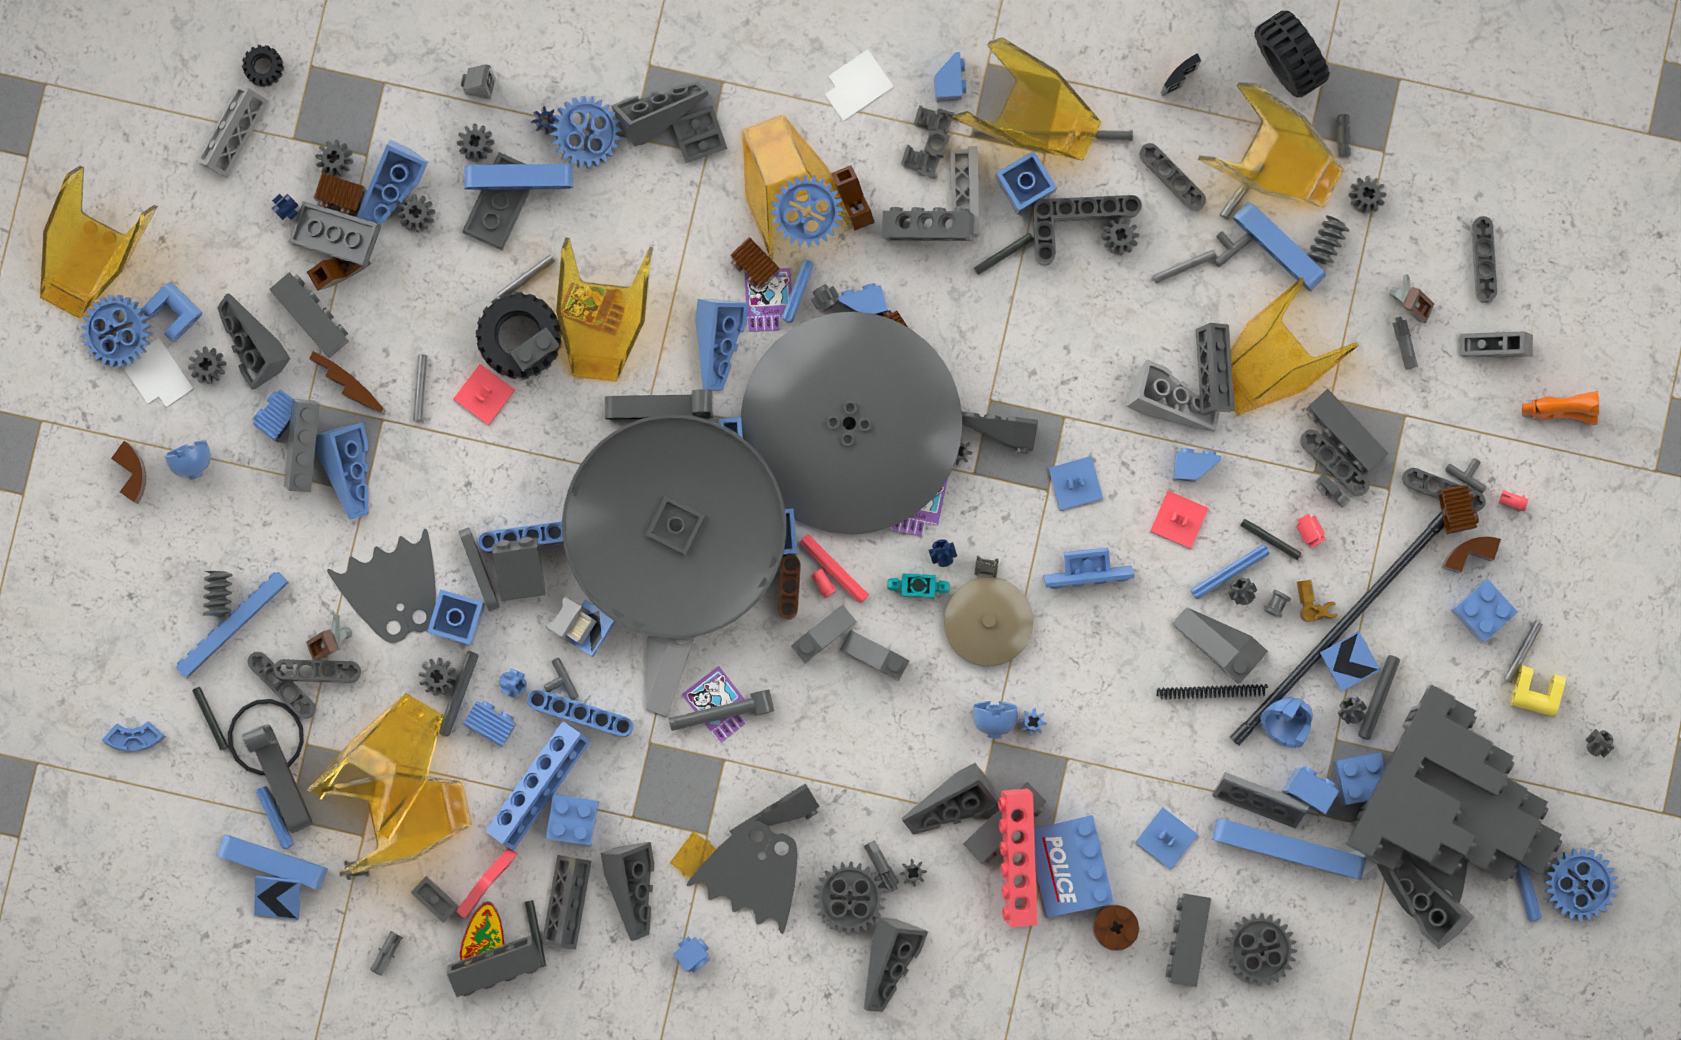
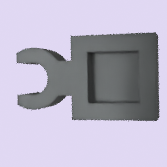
M1324 473L1315 481L1318 484L1316 488L1324 496L1328 494L1342 508L1350 501Z

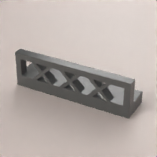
M1208 323L1196 329L1201 415H1209L1216 411L1230 413L1235 411L1229 324ZM1206 332V340L1204 342V333ZM1209 398L1211 401V407H1209L1208 405Z
M557 855L542 944L576 949L591 860ZM564 861H569L568 870L564 874ZM563 884L564 893L560 896L559 888ZM559 906L560 915L556 918L555 911ZM555 928L557 932L555 941L550 940L551 934Z

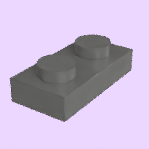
M546 327L510 354L524 372L560 345Z
M428 876L411 891L443 923L459 907Z

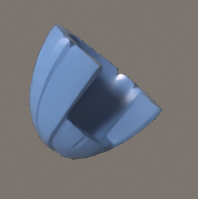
M1288 697L1278 700L1263 711L1260 720H1262V727L1266 734L1272 740H1276V743L1282 746L1287 745L1288 748H1299L1308 737L1313 712L1310 705L1305 703L1304 700Z

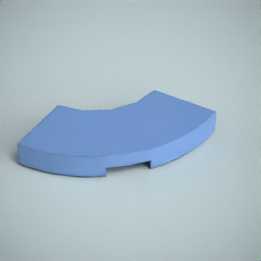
M149 721L141 727L134 729L124 728L116 724L102 741L118 750L141 751L158 744L165 735Z

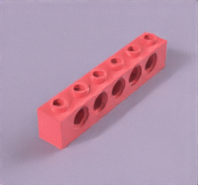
M1029 789L1001 791V798L998 799L999 810L1002 811L999 829L1003 833V842H1000V852L1004 856V864H1001V875L1004 877L1005 884L1001 888L1002 897L1005 899L1002 916L1003 920L1010 927L1037 925L1033 793ZM1019 809V816L1015 819H1012V812L1014 810ZM1020 831V838L1012 841L1013 834ZM1021 853L1020 861L1013 863V857ZM1021 875L1022 881L1014 885V879ZM1022 897V904L1014 906L1016 899Z

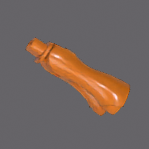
M1598 391L1567 398L1547 396L1538 400H1532V403H1522V416H1532V419H1535V416L1541 420L1569 418L1583 421L1588 425L1598 424Z

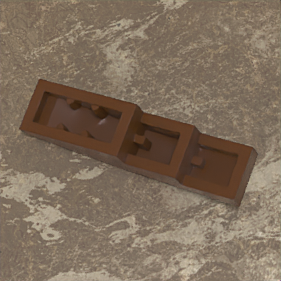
M314 351L312 352L309 359L329 369L326 377L345 386L342 395L381 414H385L386 410L372 393L351 374L331 360Z

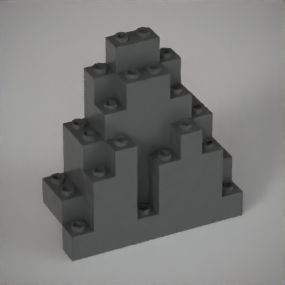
M1430 684L1419 704L1413 706L1402 725L1406 729L1367 804L1360 805L1350 824L1354 828L1345 845L1365 855L1364 858L1387 870L1399 868L1404 859V856L1401 854L1404 853L1445 876L1457 874L1463 864L1460 859H1463L1502 881H1508L1509 878L1513 879L1518 867L1515 866L1516 863L1537 874H1542L1543 871L1547 872L1552 863L1550 857L1553 851L1557 852L1562 844V840H1560L1562 834L1541 824L1542 821L1539 820H1543L1549 808L1546 807L1548 801L1527 791L1528 788L1507 778L1506 773L1509 774L1515 763L1512 761L1514 756L1494 746V742L1469 730L1477 719L1474 716L1476 710L1457 701L1455 696Z

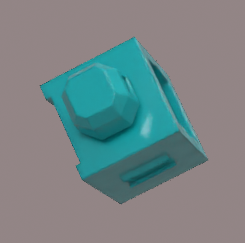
M903 573L902 580H898V578L888 579L887 589L897 592L898 589L901 590V597L934 599L935 592H939V594L949 593L950 583L942 580L936 582V575ZM908 578H912L910 584L916 580H921L925 585H927L925 579H930L929 594L925 593L927 587L921 592H916L910 587L912 593L907 592Z

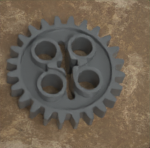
M850 861L849 867H845L844 863L841 862V869L839 870L833 865L832 874L825 871L827 878H819L823 885L815 886L820 891V894L814 895V898L820 899V902L814 906L821 907L822 909L818 912V916L825 914L826 917L823 923L830 920V929L837 925L838 933L843 928H846L847 934H850L851 928H854L858 934L860 926L868 930L866 923L869 922L875 925L872 918L874 916L880 918L881 916L877 910L885 909V907L880 905V901L886 900V898L880 896V893H883L885 889L878 888L882 880H874L877 875L876 872L871 875L868 874L869 866L864 871L861 870L862 863H859L857 868H854L852 861ZM839 879L843 880L846 884L845 890L840 893L834 891L832 886L834 881ZM863 880L868 884V890L865 893H858L855 890V884L858 881ZM848 891H852L854 896H869L870 900H852V904H847V900L830 899V895L846 896ZM836 902H841L845 906V910L841 915H835L832 912V905ZM858 903H864L867 906V912L863 916H858L854 912V907Z
M1253 913L1251 914V920L1243 916L1242 925L1235 922L1237 930L1229 929L1230 933L1233 934L1232 938L1225 937L1230 942V945L1224 946V949L1230 950V953L1224 957L1232 960L1228 967L1235 966L1233 974L1236 975L1241 972L1240 980L1242 981L1249 977L1248 984H1252L1254 979H1256L1258 986H1261L1262 980H1265V983L1270 985L1271 978L1279 982L1277 975L1280 974L1286 977L1284 969L1292 970L1288 963L1289 961H1296L1295 958L1291 957V953H1296L1297 950L1292 949L1291 945L1297 942L1289 939L1294 933H1286L1285 930L1288 925L1279 926L1281 919L1278 918L1273 922V915L1269 914L1267 919L1264 918L1263 913H1260L1258 919H1256ZM1270 929L1274 932V939L1271 942H1266L1263 934L1266 930ZM1246 934H1249L1253 939L1249 947H1244L1241 943L1242 937ZM1259 943L1261 946L1280 944L1278 948L1264 950L1262 952L1263 955H1260L1258 952L1241 955L1242 951L1258 948ZM1271 952L1279 954V961L1276 964H1271L1268 960ZM1251 956H1254L1258 961L1254 969H1249L1246 965L1247 959Z

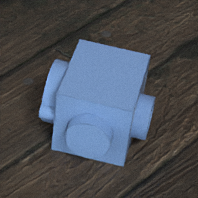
M688 936L678 944L680 949L673 953L686 972L690 969L694 973L710 961L706 952L709 948L702 938L697 940L694 937L691 940Z

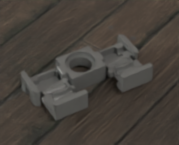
M919 105L914 126H926L930 133L924 152L923 150L916 152L913 151L910 145L906 146L901 165L918 170L920 175H927L932 179H936L938 176L935 172L940 157L944 158L950 139L948 131L952 118L956 119V115L954 112L944 109H937L939 114H936V111ZM923 113L921 123H919L921 114ZM935 138H940L943 141L942 148L938 150L931 147V142ZM911 151L909 161H907L909 152Z

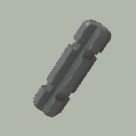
M1339 114L1337 116V124L1339 125L1337 128L1338 145H1340L1338 156L1343 158L1350 157L1351 147H1349L1351 144L1350 126H1348L1350 123L1349 114Z

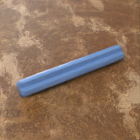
M1265 545L1256 548L1192 588V595L1195 599L1204 596L1270 554L1268 548Z

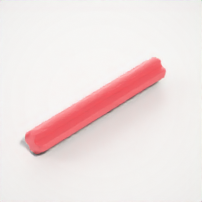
M809 534L801 539L800 544L859 603L864 602L868 598L869 594Z

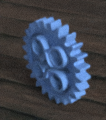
M581 96L580 103L575 97L572 98V104L568 101L564 102L566 109L561 107L557 109L561 115H553L557 123L550 124L552 128H555V132L550 133V136L556 137L552 145H559L555 152L563 151L562 160L569 157V164L572 165L577 161V167H582L583 163H585L586 168H591L592 162L595 166H599V159L602 162H607L605 155H614L610 149L618 148L614 141L621 140V137L617 136L616 132L622 129L615 127V124L620 120H613L612 117L616 112H608L609 104L602 107V99L594 103L593 96L589 97L588 102L585 96ZM588 112L590 113V118H589V120L587 119V113H588ZM575 113L581 116V123L579 125L573 122V115ZM596 117L602 120V127L600 129L594 126ZM586 128L589 131V135L585 136V133H582V129ZM571 135H575L577 138V145L575 147L569 143ZM592 139L598 142L599 147L596 151L590 147ZM584 142V151H581V146Z
M804 174L803 181H800L795 176V183L792 184L787 180V188L780 186L783 193H775V197L779 201L772 202V205L777 207V210L771 211V214L778 216L773 220V223H780L776 230L777 232L785 231L782 236L783 239L791 236V244L797 239L799 247L802 246L803 241H806L808 247H810L811 241H815L817 246H819L820 238L827 242V233L832 236L835 235L832 228L840 227L836 220H842L843 217L838 215L837 212L843 211V207L837 206L842 200L841 198H834L838 193L837 190L830 192L831 183L824 186V178L816 182L815 175L812 176L811 180H808L806 174ZM800 190H805L809 195L808 199L803 202L796 199V194ZM820 200L826 201L828 203L827 210L818 211L816 209L817 202ZM793 201L804 208H807L809 205L812 212L825 217V220L822 221L809 213L804 216L803 210L790 205L789 202ZM790 210H795L799 216L797 220L789 221L786 219V213ZM815 220L818 223V228L815 231H808L806 229L808 221Z
M109 295L108 300L100 298V303H93L95 310L87 309L90 317H83L87 325L81 326L87 333L81 335V337L88 339L84 343V346H91L88 353H96L94 360L102 359L103 365H107L110 362V367H116L117 364L119 367H123L126 363L133 364V359L140 360L139 353L147 352L143 346L151 344L146 340V337L152 336L151 333L147 332V329L152 327V325L145 322L150 317L142 315L145 308L137 309L138 301L131 303V297H125L124 299L123 295H117L116 298L114 295ZM121 311L125 315L123 322L119 319V313ZM102 320H104L106 324L104 330H102L100 327V322ZM133 322V326L117 331L116 335H108L102 340L100 339L102 335L116 331L117 327H125ZM130 331L133 334L132 342L128 340V333ZM111 340L114 343L113 351H111L109 348V342Z
M1581 848L1579 854L1576 849H1572L1571 856L1568 852L1564 851V859L1555 857L1558 864L1550 865L1553 872H1546L1545 874L1551 878L1544 881L1545 884L1550 885V888L1546 889L1545 893L1552 894L1548 901L1556 902L1553 909L1561 907L1560 915L1568 912V919H1573L1576 914L1577 921H1581L1583 915L1588 921L1591 920V914L1598 918V910L1606 913L1607 910L1604 905H1613L1609 898L1617 897L1616 894L1612 893V889L1618 888L1617 885L1612 884V881L1618 879V877L1611 876L1610 874L1615 869L1606 867L1610 861L1605 860L1601 862L1603 855L1598 854L1594 857V850H1590L1586 855L1585 848ZM1581 862L1587 866V871L1583 875H1580L1577 871V866ZM1568 869L1572 871L1578 880L1585 881L1583 886L1595 897L1594 900L1590 898L1584 889L1577 888L1579 883L1567 872ZM1564 877L1570 880V887L1566 890L1560 885ZM1596 879L1602 883V887L1598 892H1595L1592 888V883ZM1579 894L1585 897V903L1581 907L1575 902Z

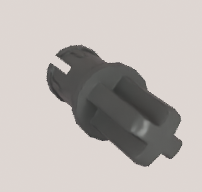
M392 931L389 932L390 934L382 948L378 949L380 952L371 967V971L377 975L384 973L391 958L395 957L393 954L403 939L402 936Z

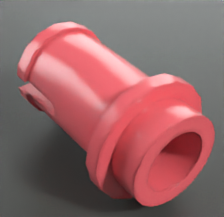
M1503 490L1499 504L1518 509L1517 512H1520V510L1525 511L1529 499L1525 498V495L1521 497Z
M823 568L811 575V578H813L821 591V596L823 595L827 598L836 592V585H832Z

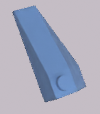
M390 140L385 147L356 217L381 225L418 185L428 161L412 149Z
M697 299L695 322L703 389L712 391L723 390L731 368L730 359L732 353L737 351L739 345L736 343L740 331L743 332L746 326L748 303L719 299Z
M363 422L316 434L315 446L318 457L349 520L368 514V486L366 485L368 464H366L365 452L368 451V441Z

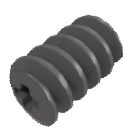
M1326 215L1328 221L1322 222V226L1325 229L1318 230V234L1321 237L1314 238V242L1317 245H1311L1310 249L1313 253L1309 252L1307 255L1318 263L1333 264L1334 261L1330 258V255H1338L1334 247H1342L1338 239L1345 240L1346 237L1342 234V231L1349 232L1350 230L1342 221Z
M205 571L210 575L204 577V580L210 584L205 585L204 589L210 593L203 595V598L210 602L203 604L204 608L209 609V611L203 613V616L226 617L225 614L231 612V609L225 607V605L232 603L231 600L225 598V596L232 594L231 591L226 589V587L232 585L226 578L232 577L233 574L226 571Z

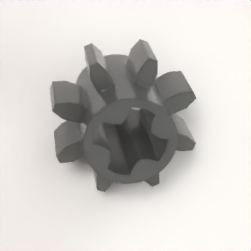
M824 284L812 292L815 297L811 301L816 309L821 307L823 311H827L838 303L835 298L839 294L834 286L828 288L827 284Z
M962 438L960 448H964V456L961 457L960 455H957V466L959 464V460H963L965 463H967L968 460L966 458V455L973 454L972 451H967V447L970 445V442L963 444Z
M1238 578L1230 584L1232 590L1228 593L1231 600H1235L1236 605H1247L1256 598L1254 593L1258 590L1255 583H1251L1249 578Z
M1358 696L1355 698L1347 697L1339 705L1342 710L1338 714L1347 724L1350 722L1357 724L1366 716L1363 711L1367 709V706Z
M1595 729L1585 739L1588 742L1586 745L1587 750L1593 756L1598 757L1601 755L1605 758L1614 749L1612 745L1613 737L1605 730L1599 732Z
M911 859V864L908 866L902 863V866L906 869L905 872H900L899 875H905L904 884L910 880L913 887H915L918 879L924 882L921 875L922 873H927V870H921L922 861L915 865L914 860ZM909 867L912 869L918 868L917 873L919 876L917 878L912 877L910 879L908 877L909 872L907 870Z

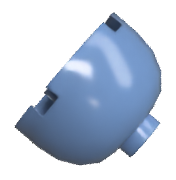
M206 440L194 442L195 446H187L186 444L168 452L164 457L170 470L180 477L189 476L190 480L201 477L203 475L202 471L209 466L211 459L210 449Z
M991 701L975 703L973 721L982 733L988 734V738H1001V735L1007 734L1015 726L1018 716L1016 705L999 701V705H990Z

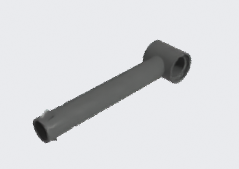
M770 689L751 693L750 699L668 718L671 731L753 711L755 716L773 712L774 706Z

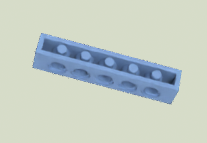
M562 721L548 743L542 748L536 760L529 766L521 781L517 783L509 798L503 803L497 815L490 821L485 831L501 844L514 851L591 740Z

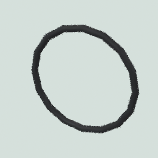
M273 699L255 700L243 706L233 717L228 730V745L235 761L246 771L258 775H265L264 771L248 767L239 759L233 747L232 732L237 719L245 710L257 704L271 703L283 707L294 717L299 728L300 742L295 755L287 763L289 767L299 757L304 743L303 726L298 715L285 703Z

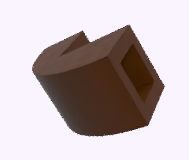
M852 165L831 173L854 231L875 223Z
M334 258L321 261L307 271V274L317 291H320L350 278L366 267Z
M123 441L111 459L132 473L120 493L138 504L146 486V470L143 460L136 449L128 442Z
M1477 537L1458 545L1449 553L1441 568L1461 573L1468 554L1491 562L1495 559L1501 539L1496 537Z

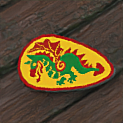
M484 902L472 915L462 939L459 953L460 960L505 945L502 921L498 910L492 902Z

